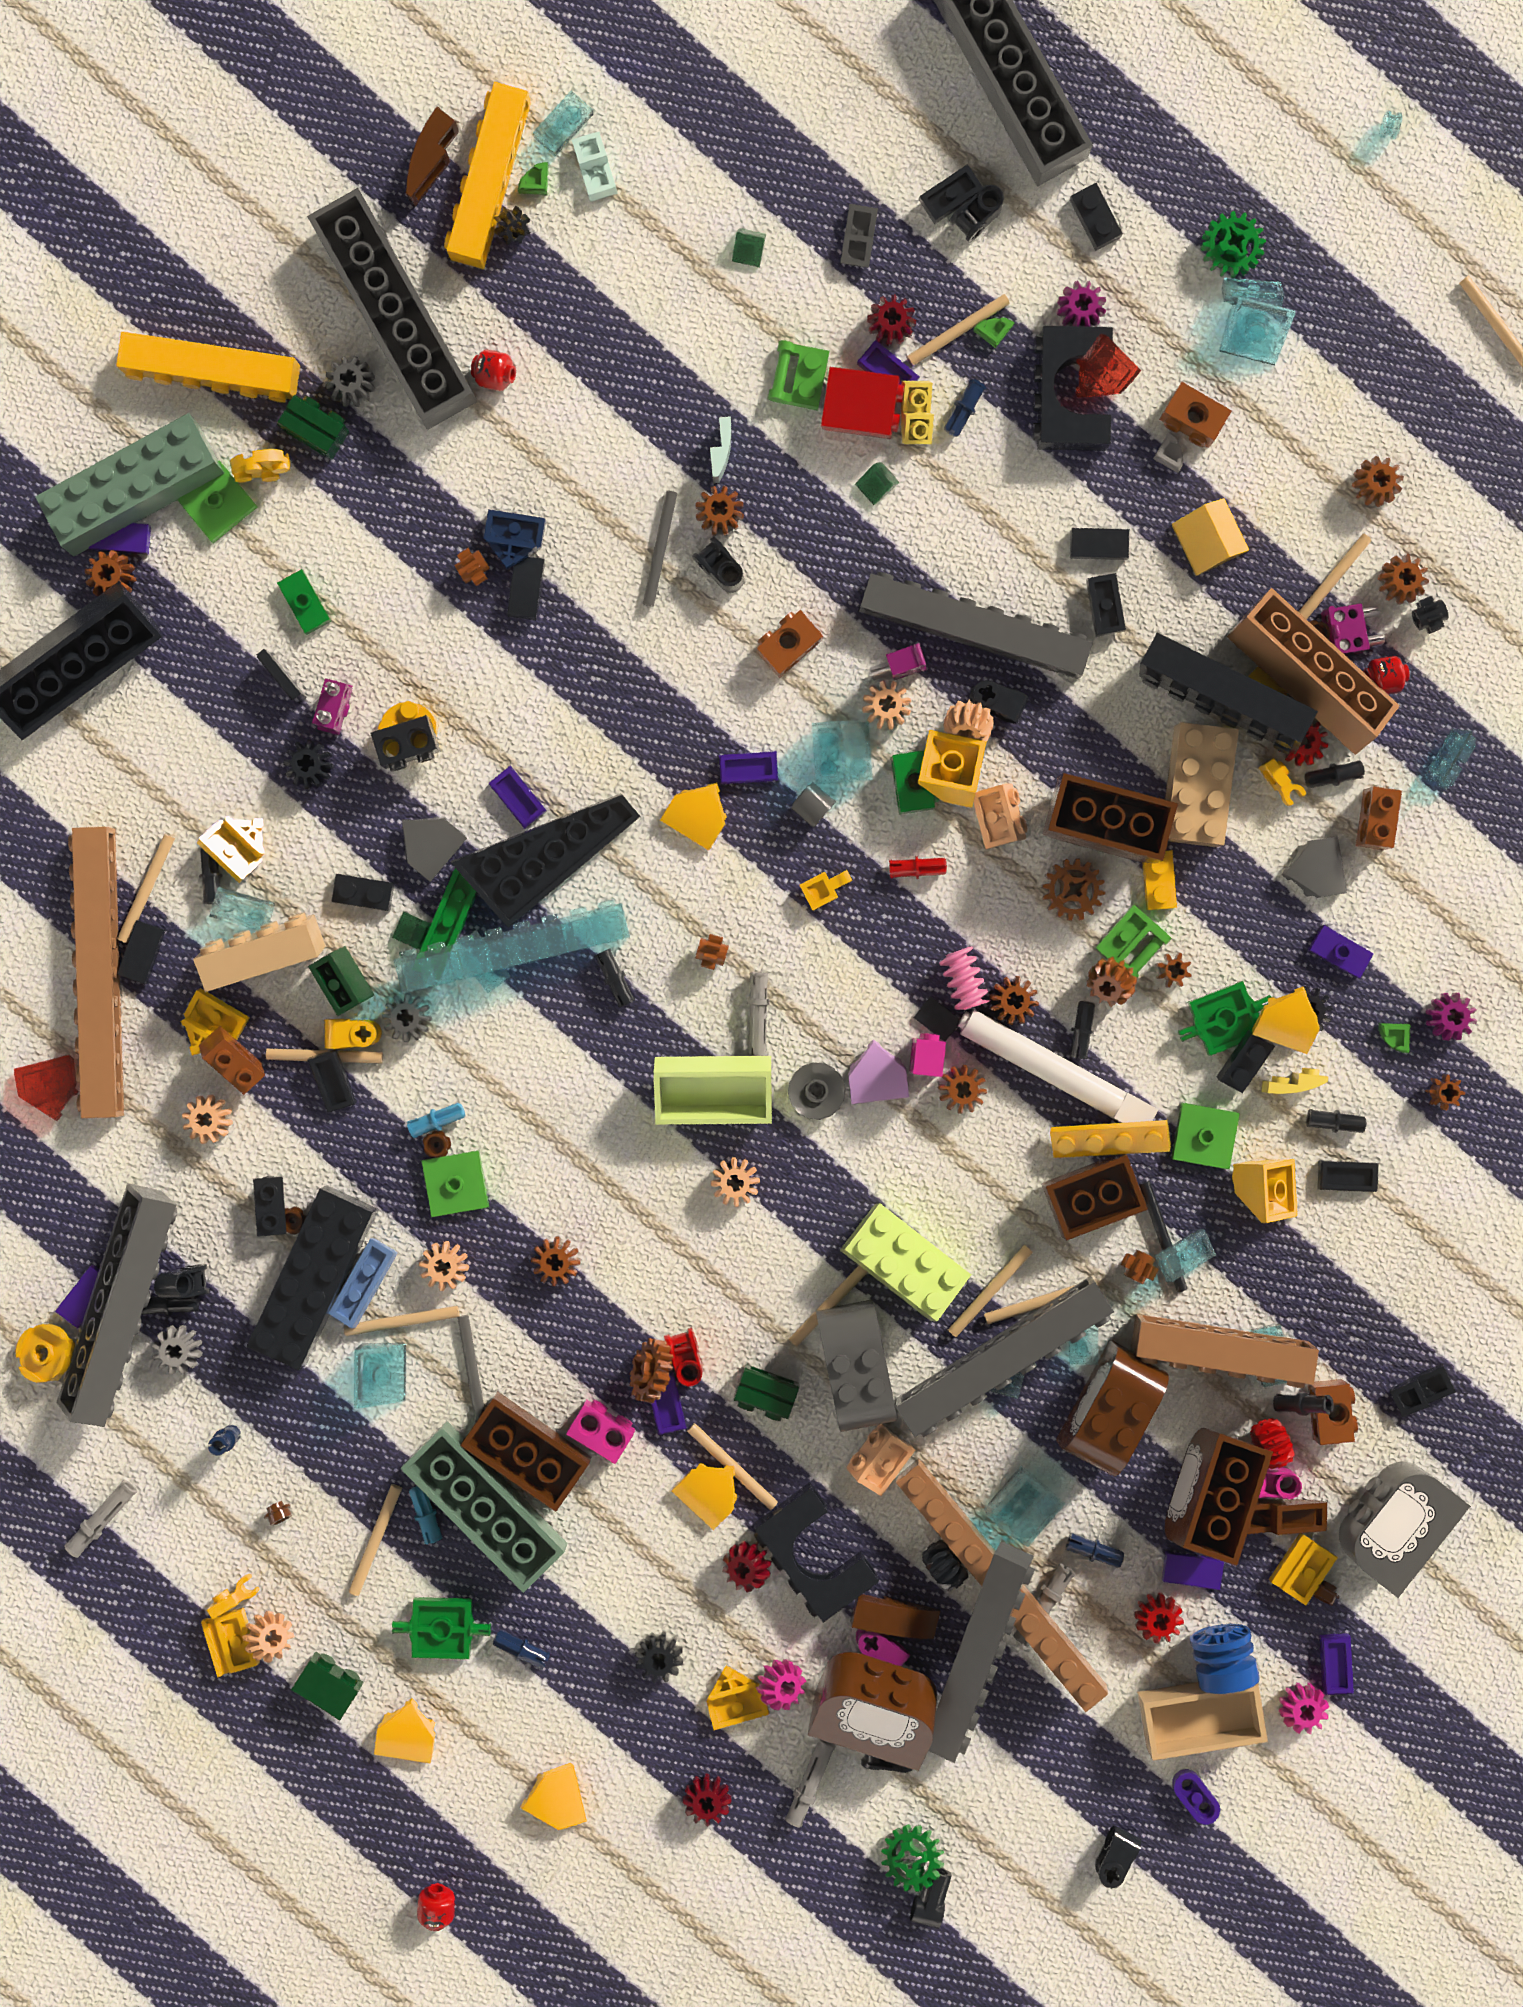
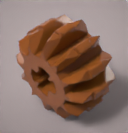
M1375 456L1371 459V462L1368 460L1363 461L1361 469H1357L1353 475L1358 480L1352 483V487L1360 488L1356 498L1359 499L1365 496V505L1369 506L1374 501L1376 507H1381L1384 505V501L1391 503L1395 500L1394 494L1401 492L1402 487L1397 483L1403 481L1404 476L1396 475L1395 472L1399 470L1400 465L1390 467V458H1386L1381 462L1379 456ZM1375 477H1376V481H1381V482H1382V485H1381V486H1380L1379 482H1374L1373 479H1374Z
M712 486V496L702 492L701 498L704 502H696L695 505L696 509L701 511L696 514V520L704 521L701 525L704 531L713 526V536L718 534V528H722L724 536H727L729 534L727 526L737 530L739 526L735 520H743L744 514L738 511L744 507L743 502H735L738 497L736 491L727 496V486L722 487L721 493H717L716 487ZM723 506L725 507V515L721 513L715 515V507L719 509Z
M110 550L108 556L102 551L98 552V561L93 558L89 559L90 564L94 566L92 569L88 568L84 571L85 574L91 576L86 581V584L89 587H94L93 594L96 596L101 595L118 581L121 582L129 593L132 592L128 583H133L137 580L136 577L130 575L135 570V567L132 564H127L128 557L123 554L118 556L116 551ZM112 570L115 573L111 574L112 579L109 581L106 578L110 577V571Z
M1405 554L1402 556V559L1396 555L1391 558L1390 563L1386 562L1382 565L1381 568L1384 573L1378 575L1377 579L1385 582L1384 585L1379 587V591L1387 590L1389 592L1386 600L1390 601L1395 597L1396 603L1401 605L1405 600L1408 603L1416 601V596H1422L1425 593L1422 586L1427 585L1429 579L1422 577V575L1428 571V568L1423 567L1420 569L1418 567L1421 559L1416 558L1411 562L1410 554Z
M1113 956L1107 961L1102 958L1089 970L1086 986L1092 989L1090 996L1099 997V1004L1107 1001L1110 1008L1116 1003L1122 1005L1134 994L1137 977L1132 975L1133 967L1126 968L1124 966V960L1117 963Z
M1020 976L1014 977L1013 985H1011L1008 977H1004L1003 984L1005 988L999 984L993 986L1000 993L999 996L995 994L989 995V999L998 1000V1004L990 1007L991 1011L1001 1009L997 1016L998 1020L1004 1019L1008 1014L1007 1023L1009 1025H1013L1015 1015L1020 1024L1025 1023L1023 1013L1030 1017L1034 1016V1012L1028 1008L1029 1005H1039L1038 1001H1030L1031 996L1038 994L1037 990L1026 991L1031 984L1029 980H1026L1020 987ZM1011 993L1014 996H1020L1021 1001L1017 1002L1019 1006L1016 1008L1014 1005L1007 1004V999H1011L1009 997Z
M962 1065L961 1074L958 1073L956 1067H950L953 1077L950 1078L947 1074L943 1073L942 1078L948 1081V1084H938L937 1087L939 1090H947V1093L939 1097L940 1101H946L951 1098L946 1106L948 1110L953 1109L956 1103H958V1114L963 1113L964 1104H966L969 1112H974V1106L971 1102L975 1101L977 1104L982 1105L983 1101L977 1097V1094H987L986 1089L978 1088V1085L986 1082L985 1078L981 1077L974 1080L978 1074V1070L975 1068L967 1076V1065ZM964 1081L968 1083L966 1089L969 1092L966 1096L961 1094V1097H958V1089L955 1087L958 1083L963 1085Z
M560 1236L554 1238V1245L551 1244L548 1238L544 1239L543 1245L545 1249L541 1246H536L534 1251L540 1256L531 1258L532 1263L540 1264V1266L533 1270L534 1274H539L543 1271L545 1274L542 1276L541 1282L545 1283L550 1276L552 1277V1286L558 1284V1277L561 1278L564 1284H567L569 1282L567 1273L571 1276H576L578 1271L572 1266L581 1264L580 1259L572 1258V1256L579 1252L578 1248H573L569 1251L567 1248L570 1246L571 1240L567 1239L562 1246L560 1245ZM554 1254L558 1255L559 1260H563V1263H560L558 1268L554 1267V1262H549V1258L552 1259Z

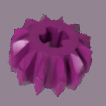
M1077 280L1073 284V289L1068 286L1064 288V296H1059L1057 304L1061 306L1057 310V316H1066L1062 322L1063 326H1067L1070 322L1073 326L1090 327L1091 324L1097 327L1099 325V317H1104L1106 309L1102 307L1106 303V297H1097L1101 291L1100 287L1091 290L1090 281H1087L1085 286L1082 287ZM1077 303H1083V304H1082V307H1083L1084 305H1086V306H1087L1086 310H1085V311L1080 310V309H1081V306H1080L1079 308H1077V307H1076Z
M1453 992L1451 996L1448 993H1441L1440 1000L1432 999L1431 1004L1435 1009H1427L1425 1011L1426 1014L1432 1015L1433 1018L1426 1022L1427 1026H1435L1432 1034L1434 1036L1442 1034L1443 1040L1450 1041L1452 1037L1455 1040H1461L1462 1033H1472L1468 1024H1476L1478 1021L1475 1018H1470V1014L1475 1013L1477 1010L1475 1007H1468L1471 999L1468 997L1461 999L1460 993ZM1450 1012L1455 1013V1018H1451L1452 1021H1448L1447 1015H1451Z

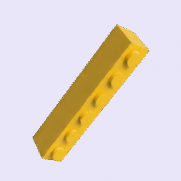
M494 82L492 91H487L484 100L485 116L483 120L480 119L478 121L476 129L477 144L476 147L471 148L468 157L470 169L468 176L464 175L461 181L460 204L456 203L454 206L452 220L455 222L452 232L448 231L445 238L444 248L447 249L446 251L452 261L480 269L485 268L495 233L494 230L497 226V221L494 217L499 216L531 105L530 97L526 90Z
M122 331L116 366L125 374V377L132 380L142 381L143 377L154 378L155 382L164 385H171L172 381L183 383L184 387L191 389H200V386L211 387L212 391L228 394L229 390L240 391V395L245 397L257 398L258 394L269 396L270 400L276 402H286V399H292L296 395L300 364L293 357Z

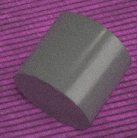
M812 782L793 802L791 809L815 828L836 801Z

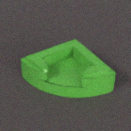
M548 162L534 165L533 168L521 177L518 185L519 194L548 195Z
M1002 317L991 318L978 323L973 331L994 348H997L1014 326V322Z
M1379 1023L1380 1035L1384 1042L1398 1052L1409 1053L1410 1024Z

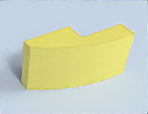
M902 381L901 385H904L903 401L901 403L902 443L932 444L934 414L930 413L933 383L930 381Z
M1302 1068L1301 1073L1292 1072L1291 1084L1289 1083L1290 1078L1272 1076V1081H1262L1261 1092L1290 1094L1307 1091L1327 1083L1328 1076L1319 1075V1069Z

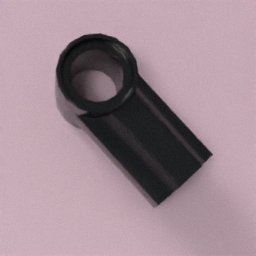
M944 1867L936 1869L941 1876L936 1880L931 1879L932 1886L928 1888L923 1886V1890L919 1892V1895H915L910 1912V1922L937 1930L941 1927L945 1911L944 1901L952 1877L951 1872L944 1869Z

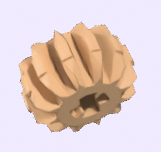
M884 680L880 681V691L872 685L869 690L873 696L864 695L863 701L872 705L864 706L862 711L863 713L873 712L868 717L867 722L872 723L877 718L879 720L877 729H881L883 723L887 722L888 729L893 730V719L897 724L902 725L904 719L901 715L909 716L911 712L908 708L902 707L910 704L911 698L901 699L906 689L903 687L898 692L894 691L897 686L895 681H892L890 689L886 688ZM886 699L892 701L890 705H894V709L889 708L888 712H884L882 710L883 705L879 706V702L884 703Z
M969 699L967 703L957 701L955 706L949 707L943 726L944 731L948 734L988 741L994 721L989 708H982L981 702L973 704Z
M208 1095L206 1100L203 1096H197L196 1104L189 1102L186 1105L191 1113L182 1114V1118L189 1119V1123L183 1125V1129L192 1128L193 1131L189 1137L195 1139L199 1136L201 1144L207 1143L209 1139L213 1143L218 1142L219 1135L226 1136L228 1134L224 1126L233 1124L232 1120L225 1119V1115L232 1113V1110H222L225 1100L220 1099L215 1103L214 1095ZM210 1114L212 1118L209 1120H212V1123L205 1125L203 1120H206V1118H203V1115Z
M732 1157V1167L730 1168L724 1160L720 1162L724 1173L714 1169L713 1174L721 1178V1180H712L711 1186H721L720 1189L715 1191L714 1195L719 1197L725 1193L726 1196L723 1199V1204L727 1205L730 1197H733L734 1206L738 1207L739 1197L741 1196L744 1202L747 1204L750 1202L746 1192L757 1195L758 1190L750 1186V1184L760 1183V1178H749L757 1169L751 1167L747 1171L744 1170L748 1160L744 1159L741 1166L738 1167L736 1157ZM731 1175H738V1179L744 1181L743 1185L739 1184V1189H733V1185L727 1183V1179H732Z
M449 1241L443 1242L442 1249L438 1243L432 1244L433 1252L429 1250L423 1252L424 1257L428 1260L421 1261L419 1266L428 1268L427 1271L421 1274L422 1278L432 1277L428 1286L433 1287L438 1281L439 1290L444 1291L447 1283L451 1289L457 1287L456 1280L463 1282L466 1279L465 1275L460 1271L469 1270L468 1264L461 1263L468 1256L466 1253L460 1256L456 1254L460 1250L458 1244L450 1250ZM442 1261L444 1263L449 1262L450 1267L447 1269L449 1272L445 1269L440 1270L438 1265Z
M266 1611L264 1617L259 1614L254 1615L256 1624H246V1628L251 1631L250 1634L242 1636L243 1640L249 1642L245 1650L253 1653L254 1659L259 1661L263 1658L267 1663L272 1662L274 1656L278 1659L283 1658L282 1649H291L290 1644L286 1643L287 1639L295 1637L292 1632H288L292 1626L291 1622L284 1621L283 1614L277 1613L274 1615L271 1611ZM269 1631H270V1632H272V1637H271V1639H270V1638H267V1640H268V1642H267V1641H265V1636H266V1634H267V1635H270V1633H269Z

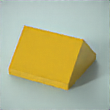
M1224 498L1204 504L1171 524L1196 576L1249 551Z

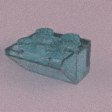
M831 721L811 724L815 784L873 780L869 722Z
M1021 1465L986 1505L984 1510L987 1517L1009 1536L1029 1547L1066 1503Z

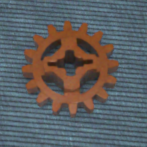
M1076 858L1073 865H1070L1069 860L1065 859L1063 860V868L1055 864L1052 866L1055 873L1045 874V877L1050 881L1041 886V888L1048 890V894L1044 895L1042 899H1050L1051 903L1047 909L1056 908V917L1060 918L1065 913L1067 921H1072L1074 914H1076L1079 920H1083L1084 912L1093 915L1094 910L1092 906L1100 907L1102 905L1097 898L1106 893L1103 890H1099V885L1104 884L1105 881L1096 879L1100 871L1097 869L1091 872L1089 870L1090 862L1080 866V858ZM1067 871H1079L1084 875L1076 878L1072 877ZM1058 879V882L1060 883V892L1056 896L1055 884ZM1069 883L1071 885L1082 883L1076 891L1078 896L1074 894L1064 897L1070 890ZM1091 884L1092 894L1089 900L1086 894L1087 887ZM1074 902L1079 906V909H1069L1064 907L1063 904Z
M648 1338L647 1343H642V1350L636 1351L637 1354L632 1361L633 1370L630 1372V1386L634 1387L631 1394L636 1396V1400L654 1403L655 1399H660L661 1391H666V1386L670 1381L669 1371L673 1368L671 1366L673 1355L669 1354L671 1347L666 1345V1341Z

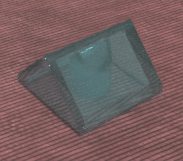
M1238 297L1229 310L1219 352L1275 366L1295 316V311Z
M361 1343L354 1350V1408L359 1409L406 1401V1344Z

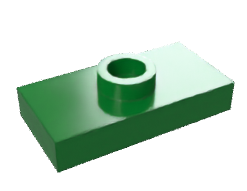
M303 569L277 582L306 635L332 621Z

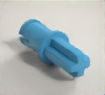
M455 1103L438 1111L432 1109L429 1114L407 1121V1127L411 1136L417 1138L430 1131H440L442 1126L463 1119L466 1116L465 1110L460 1103Z
M418 1486L411 1488L409 1493L416 1512L414 1519L419 1523L425 1544H432L441 1540L443 1537L436 1521V1509H432L429 1497Z

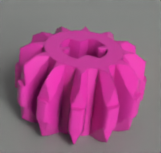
M773 1659L771 1667L763 1665L765 1674L764 1676H757L758 1680L762 1683L756 1687L758 1693L762 1694L760 1697L761 1701L778 1711L781 1708L790 1710L791 1702L799 1704L797 1697L799 1694H805L801 1686L807 1682L805 1677L801 1676V1668L793 1665V1662L787 1659H783L782 1662L778 1659Z
M1296 1682L1294 1691L1286 1687L1285 1691L1288 1697H1279V1701L1283 1705V1707L1279 1708V1714L1285 1717L1283 1721L1287 1727L1293 1726V1730L1299 1734L1303 1729H1305L1307 1734H1312L1313 1726L1322 1729L1319 1721L1329 1720L1328 1714L1325 1712L1329 1708V1704L1326 1700H1323L1324 1694L1322 1691L1315 1690L1314 1686L1310 1683L1303 1688L1300 1683ZM1305 1705L1307 1709L1302 1712L1300 1708Z

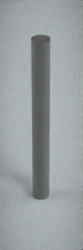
M667 490L665 494L643 605L654 607L677 498V492Z
M462 1315L457 1317L476 1423L485 1408L469 1315Z

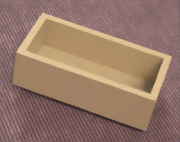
M1184 722L1174 726L1165 800L1178 803L1168 841L1210 847H1220L1225 844L1239 729Z
M305 912L288 917V921L284 922V924L278 925L277 921H273L260 926L261 929L252 934L250 930H244L234 934L233 938L226 942L219 938L205 943V947L200 948V953L193 959L205 992L318 957L326 946L315 915L306 916Z
M1198 1682L1137 1692L1146 1748L1153 1761L1268 1742L1258 1683L1244 1691L1228 1694L1204 1692L1199 1688Z

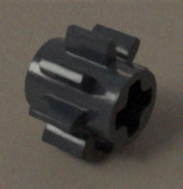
M515 206L513 210L502 207L503 211L499 216L494 217L499 226L494 232L499 237H503V241L507 245H510L512 241H518L522 244V239L525 238L526 234L531 233L526 225L531 221L526 214H522V210L518 206Z
M1431 595L1416 603L1417 609L1412 610V619L1418 630L1426 628L1427 633L1431 634L1445 627L1443 621L1448 620L1449 614L1443 600L1434 601Z

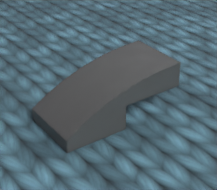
M849 204L840 264L869 268L878 208Z

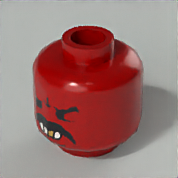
M485 349L473 358L471 375L475 378L478 386L503 391L510 383L514 382L516 367L513 365L512 359L508 354Z
M1397 656L1373 659L1363 671L1388 695L1400 693L1405 686V682H1408L1410 678L1407 664L1403 665Z
M435 1883L420 1892L417 1900V1918L419 1923L430 1931L444 1929L453 1921L455 1916V1895L450 1888L443 1884Z

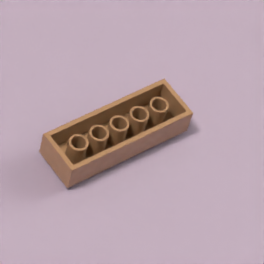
M1270 588L1250 608L1227 636L1237 648L1242 650L1296 701L1317 710L1315 719L1355 755L1377 738L1400 706L1273 588Z
M1142 1314L1135 1315L1131 1349L1136 1357H1140L1144 1363L1158 1364V1360L1170 1362L1169 1366L1179 1369H1187V1365L1199 1367V1371L1216 1374L1217 1370H1223L1228 1372V1376L1245 1379L1246 1374L1257 1376L1258 1381L1275 1383V1379L1287 1381L1288 1386L1304 1388L1305 1384L1314 1385L1319 1350L1309 1341Z

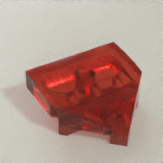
M1100 334L1083 357V360H1076V364L1080 366L1079 387H1076V397L1121 394L1133 382L1141 370L1108 336Z
M71 1055L14 1069L18 1097L55 1121H58L63 1115L61 1111L71 1097L79 1092L75 1088L77 1085L74 1058Z

